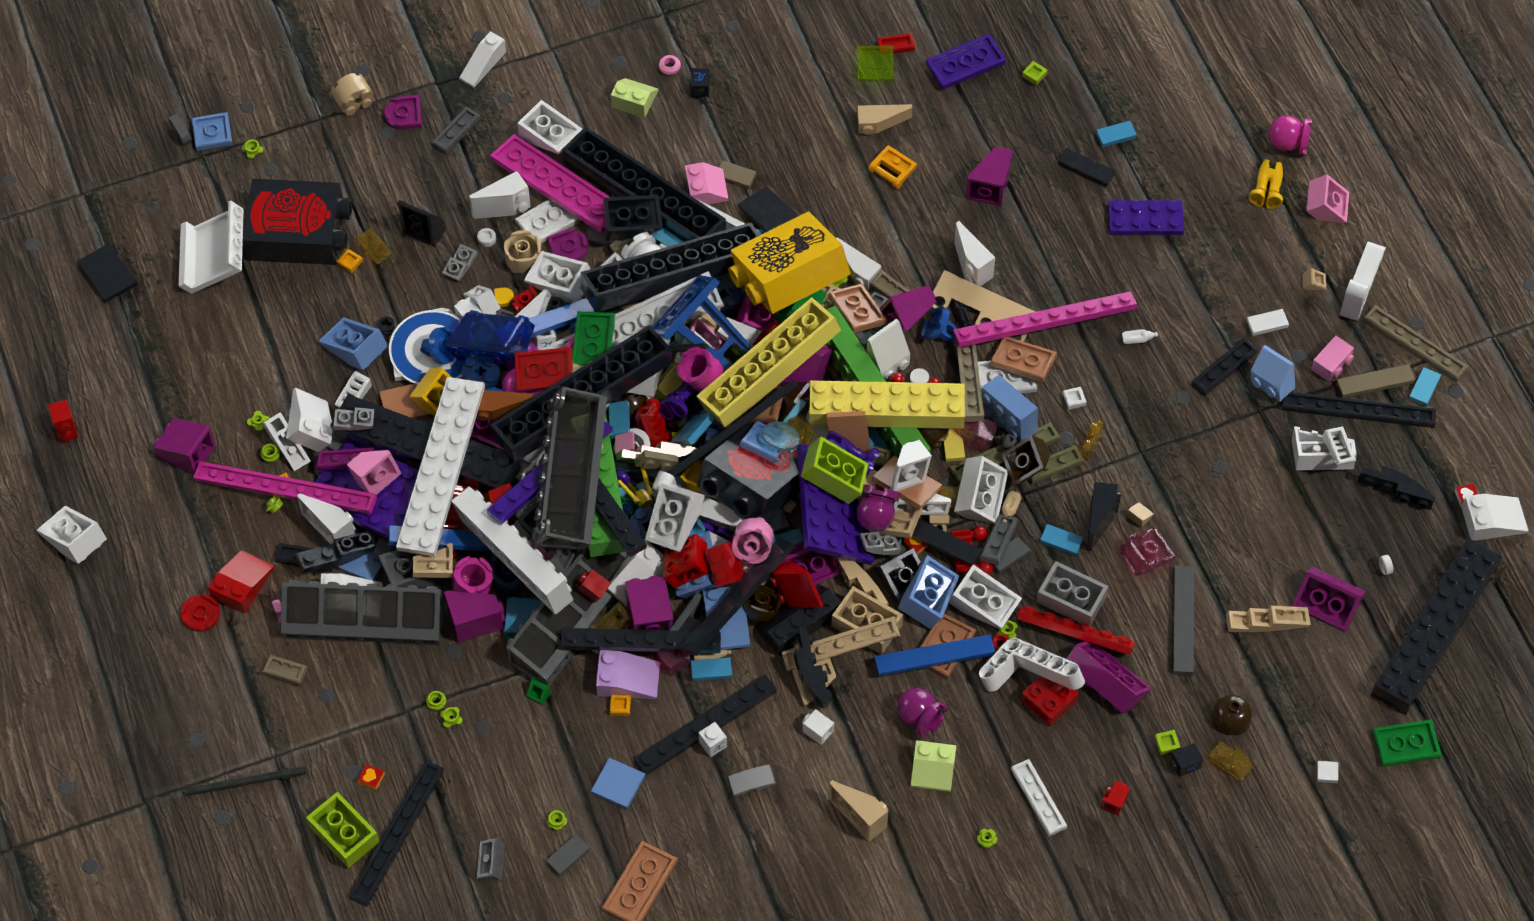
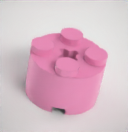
M761 517L748 518L741 521L736 526L732 542V550L735 556L751 564L764 561L771 551L774 539L771 526Z

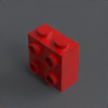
M696 533L687 538L681 551L664 547V579L674 588H677L707 575L705 550L708 549V543Z
M733 540L705 550V559L711 567V579L716 584V587L734 583L746 575L742 560L738 559L732 550Z
M1040 676L1022 692L1021 702L1051 727L1077 703L1079 693L1077 689H1069Z

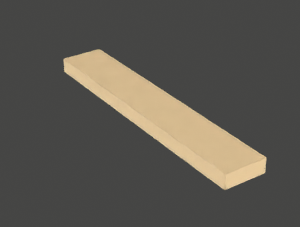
M893 616L815 641L810 647L811 652H815L816 662L899 637L900 632L896 619ZM800 647L782 652L788 672L796 669L793 653L795 649H800Z

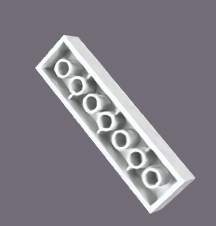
M469 486L452 500L460 520L555 615L573 601L570 593L572 589L566 583L568 581L561 572L557 573L554 565L549 560L545 561L537 548L533 550L530 547L532 545L526 537L521 538L519 531L514 525L509 526L507 520L500 525L487 514V509L492 504L490 502L486 503L483 495L478 490L474 491Z

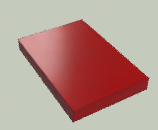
M571 347L514 353L516 388L518 392L548 389L573 373Z

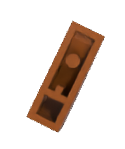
M484 390L476 419L487 421L501 418L532 399L533 394Z

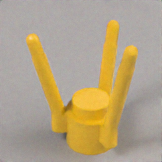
M640 467L646 491L644 489L637 491L630 481L628 483L629 489L621 480H618V484L640 508L652 506L654 503L652 499L653 494L645 468Z

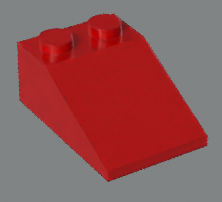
M241 550L216 574L208 587L210 595L216 601L245 614L274 570L275 565Z
M790 559L781 562L770 574L769 580L773 587L777 588L778 593L776 595L778 598L780 595L782 604L784 603L790 608H821L824 606L810 573Z

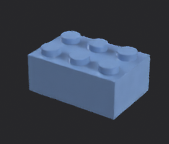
M998 375L982 386L984 414L987 417H991L1000 428L1005 429L1008 434L1014 435L1018 442L1038 432V407L1005 379Z

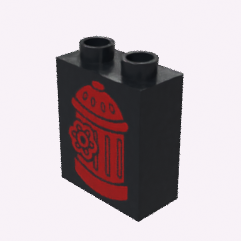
M252 179L242 241L247 261L335 265L337 251H346L347 229H341L342 220L351 219V198H343L340 183Z
M749 422L704 459L696 487L701 489L706 496L716 499L733 510L740 518L761 517L767 521L800 492L797 446L799 443L790 439L789 444L776 461L772 463L740 447L741 440L755 424V422ZM761 422V423H763V424H765V425H767V426H769V427H771V428L777 430L776 428H774V427L771 426L770 424H768V423H766V422Z

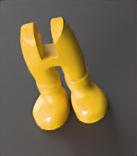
M1264 159L1259 168L1256 189L1249 193V201L1257 207H1262L1264 205L1267 183L1270 182L1266 207L1268 209H1275L1283 203V197L1279 194L1283 178L1282 162H1277L1274 169L1269 168L1270 160Z

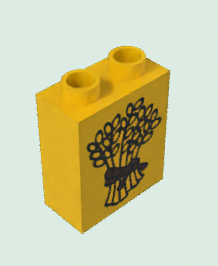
M809 211L732 249L731 254L735 265L728 268L734 284L738 288L745 285L750 301L754 305L762 303L772 314L851 275L843 245Z

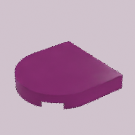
M419 95L394 98L385 107L384 115L386 122L391 127L399 130L422 128Z
M567 229L547 237L552 253L555 255L581 261L589 249L586 236L582 232L573 229Z

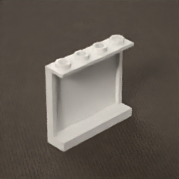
M229 201L228 211L196 226L191 225L187 221L181 224L179 287L193 294L242 271V207Z

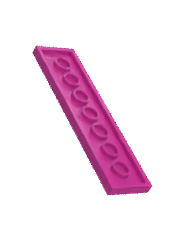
M515 134L490 155L491 161L511 174L517 171L527 185L598 232L602 233L604 231L601 207L603 198H609L608 195Z

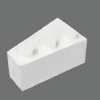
M1294 426L1292 447L1296 470L1354 469L1355 462L1336 465L1322 435L1318 434V431L1312 430L1311 433L1302 431L1300 427ZM1348 439L1356 459L1355 442L1353 439ZM1344 449L1338 450V453H1340V452H1345V451H1344ZM1347 455L1340 456V459L1348 458Z

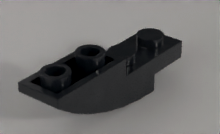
M1362 466L1358 479L1359 483L1369 487L1380 488L1385 492L1395 493L1394 500L1400 503L1411 504L1420 509H1432L1435 497L1413 478L1386 466L1382 467L1381 472Z
M370 530L334 539L333 544L296 553L295 558L302 573L316 569L319 572H324L362 557L374 550L377 544Z
M802 628L797 633L800 649H795L793 653L795 665L804 686L814 700L824 709L828 707L831 701V692L826 689L825 682H828L826 670L823 671L822 665L814 666L816 664L815 652H811L810 645H813L811 633L808 634L807 628Z

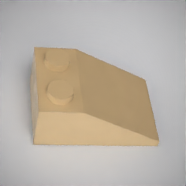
M833 780L829 783V800L868 842L887 828L888 808L884 802H879L874 796Z

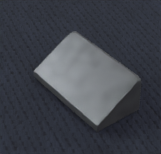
M493 838L480 841L477 880H502L505 843L500 839Z

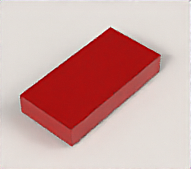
M912 33L877 38L880 56L915 51Z

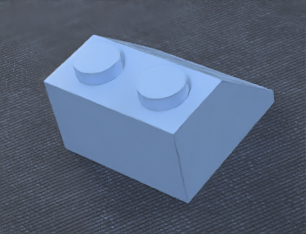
M1265 345L1262 347L1251 369L1252 384L1256 388L1265 391L1270 397L1281 401L1295 389L1294 363Z

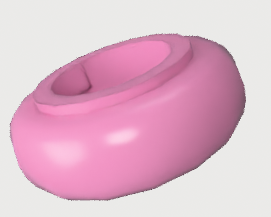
M672 55L664 56L659 61V69L666 75L676 74L681 68L679 59ZM668 63L674 64L672 67H666L665 65Z

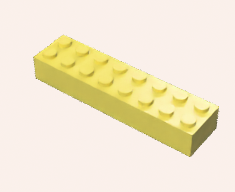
M811 297L701 391L697 398L703 408L708 413H712L715 419L727 429L841 331L839 324L831 313Z
M810 381L809 426H828L827 413L866 411L868 427L964 429L965 384Z

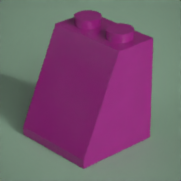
M999 147L992 149L968 175L966 199L1002 206L1011 173L1013 150Z
M927 285L891 296L879 308L887 318V324L884 327L897 319L900 322L903 334H905L936 303L935 294L931 291L930 286Z
M825 344L777 386H781L783 382H790L793 379L795 382L808 383L810 381H822L832 349L827 348ZM810 386L802 395L803 397H810Z
M174 418L171 423L167 424L162 436L155 441L153 448L156 457L194 475L199 462H205L216 445L209 426Z
M651 576L648 579L641 580L633 578L626 581L625 597L630 630H670L673 624V614L664 576Z
M457 591L444 592L447 610L458 643L504 629L503 622L506 621L503 613L504 608L501 601L497 602L495 595Z

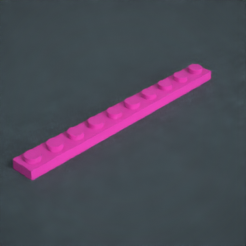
M1130 291L954 329L953 336L960 348L1137 309V302Z
M201 461L193 476L196 482L297 501V495L303 494L341 509L366 514L372 513L377 500L376 494Z

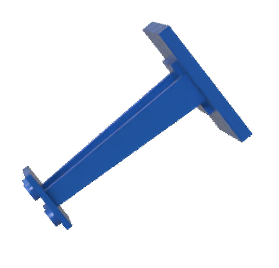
M698 275L652 328L661 338L669 340L677 332L691 344L706 343L684 324L693 312L701 306L728 335L727 341L718 350H714L708 345V351L714 358L719 360L726 371L732 364L723 357V354L733 343H736L745 354L753 347L708 298L719 282L713 277Z

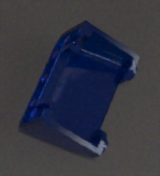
M470 310V312L464 314L446 339L444 349L457 360L465 361L470 355L498 358L501 362L511 360L515 367L514 353L528 351L535 325L529 321L528 317L522 315L511 317L483 314Z

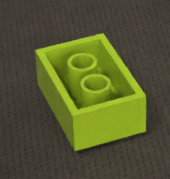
M819 437L808 447L801 477L849 504L862 494L869 464L827 439Z
M338 792L306 817L309 828L348 868L379 843L377 832Z

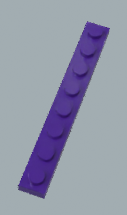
M604 421L603 439L613 432L612 426ZM569 440L553 454L552 470L566 471L584 456L578 440ZM539 465L487 509V514L502 525L533 499L541 487L539 475L543 470V465ZM551 475L550 484L559 476Z

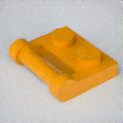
M888 145L872 161L868 170L872 173H877L892 183L893 187L899 189L903 182L917 168V163ZM882 164L899 176L896 178L892 174L888 173L887 171L879 167V165Z

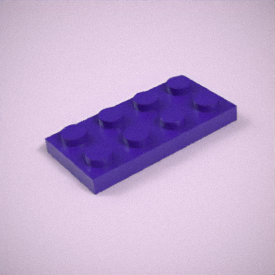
M990 34L926 59V65L942 90L1006 64V58Z
M1182 200L1108 201L1110 235H1184Z

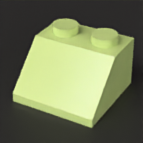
M626 78L619 80L611 93V108L645 118L658 93V89Z
M916 740L911 787L951 792L956 745Z

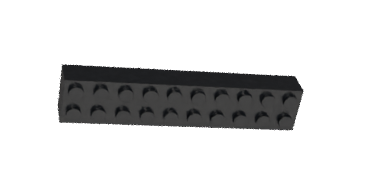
M587 127L562 149L563 163L614 197L659 195L663 228L684 241L727 230L726 218Z
M747 223L582 271L580 274V289L593 310L600 312L660 294L708 271L711 277L715 278L728 274V268L735 265L731 254L732 249L760 235L752 223Z
M648 325L490 424L493 437L510 458L517 462L543 445V439L547 435L545 422L547 417H549L547 404L549 399L562 387L607 396V405L674 363L672 349ZM566 392L565 399H594L591 397H586ZM563 405L558 412L556 433L561 434L571 428V419L588 414L590 407Z
M347 394L339 409L355 411V407L374 409L373 428L364 430H334L333 419L330 427L334 436L365 448L374 447L375 451L388 450L394 459L420 468L432 425ZM469 440L457 482L489 494L488 491L508 483L512 486L521 466L519 461L514 462L507 453Z
M1467 538L1375 683L1371 696L1407 715L1495 574L1503 556Z

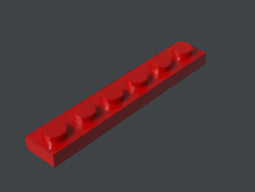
M1022 606L1018 613V620L1131 655L1135 642L1131 641L1128 637H1117L1106 630L1098 631L1087 624L1079 625L1068 618L1060 619L1050 612H1038L1036 608L1031 606Z

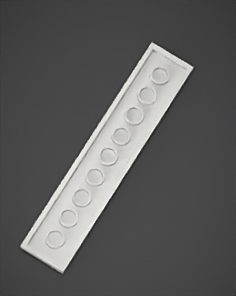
M709 271L701 274L702 276L711 277ZM697 277L617 313L612 348L648 325L652 327ZM715 288L708 298L717 308H721L724 305ZM699 306L684 324L708 313ZM575 333L544 348H564Z
M447 377L396 548L398 551L435 557L485 389L483 382Z

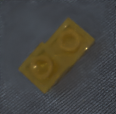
M372 228L356 237L359 245L374 263L378 264L392 256L383 240L379 239Z
M1101 418L1089 426L1087 430L1088 437L1081 446V455L1086 461L1092 456L1099 444L1104 421Z

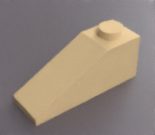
M912 104L858 106V134H876L912 118Z

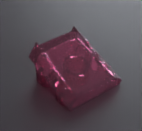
M1157 529L1146 530L1142 535L1133 534L1126 543L1120 545V554L1124 555L1135 571V575H1143L1174 560L1176 557Z

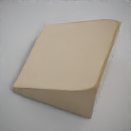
M1312 268L1303 273V289L1326 290L1325 273Z
M1137 503L1127 511V517L1141 528L1154 515L1141 503Z

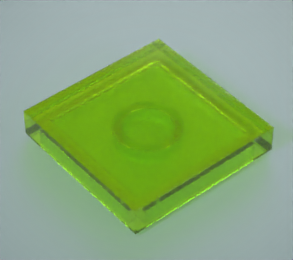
M857 46L858 81H894L893 46Z

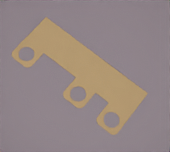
M944 270L933 291L935 297L941 296L945 299V304L943 305L945 308L948 307L951 299H955L981 311L975 325L980 324L982 318L996 321L1035 312ZM1028 333L1021 334L1020 341L1024 342Z

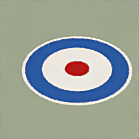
M439 310L422 311L407 317L396 327L390 339L389 355L394 368L406 380L418 385L426 374L421 373L424 369L447 366V364L439 365L435 363L431 355H426L420 351L422 340L429 339L431 332L435 328L448 327L455 335L453 341L454 344H457V355L454 361L450 362L451 369L445 371L452 378L459 379L462 376V367L465 360L470 357L466 353V347L474 338L468 325L459 317Z

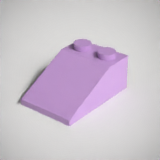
M600 650L596 684L597 696L631 695V698L657 699L660 662L622 651Z

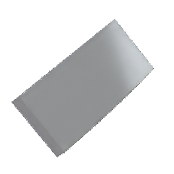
M460 244L454 257H450L442 274L460 281L472 265L478 252Z
M356 407L355 411L335 409L333 429L373 428L374 409Z
M879 532L860 533L864 548L870 553L897 555L901 551L895 536H880Z
M770 765L752 768L728 776L733 794L736 797L752 790L759 791L776 784Z

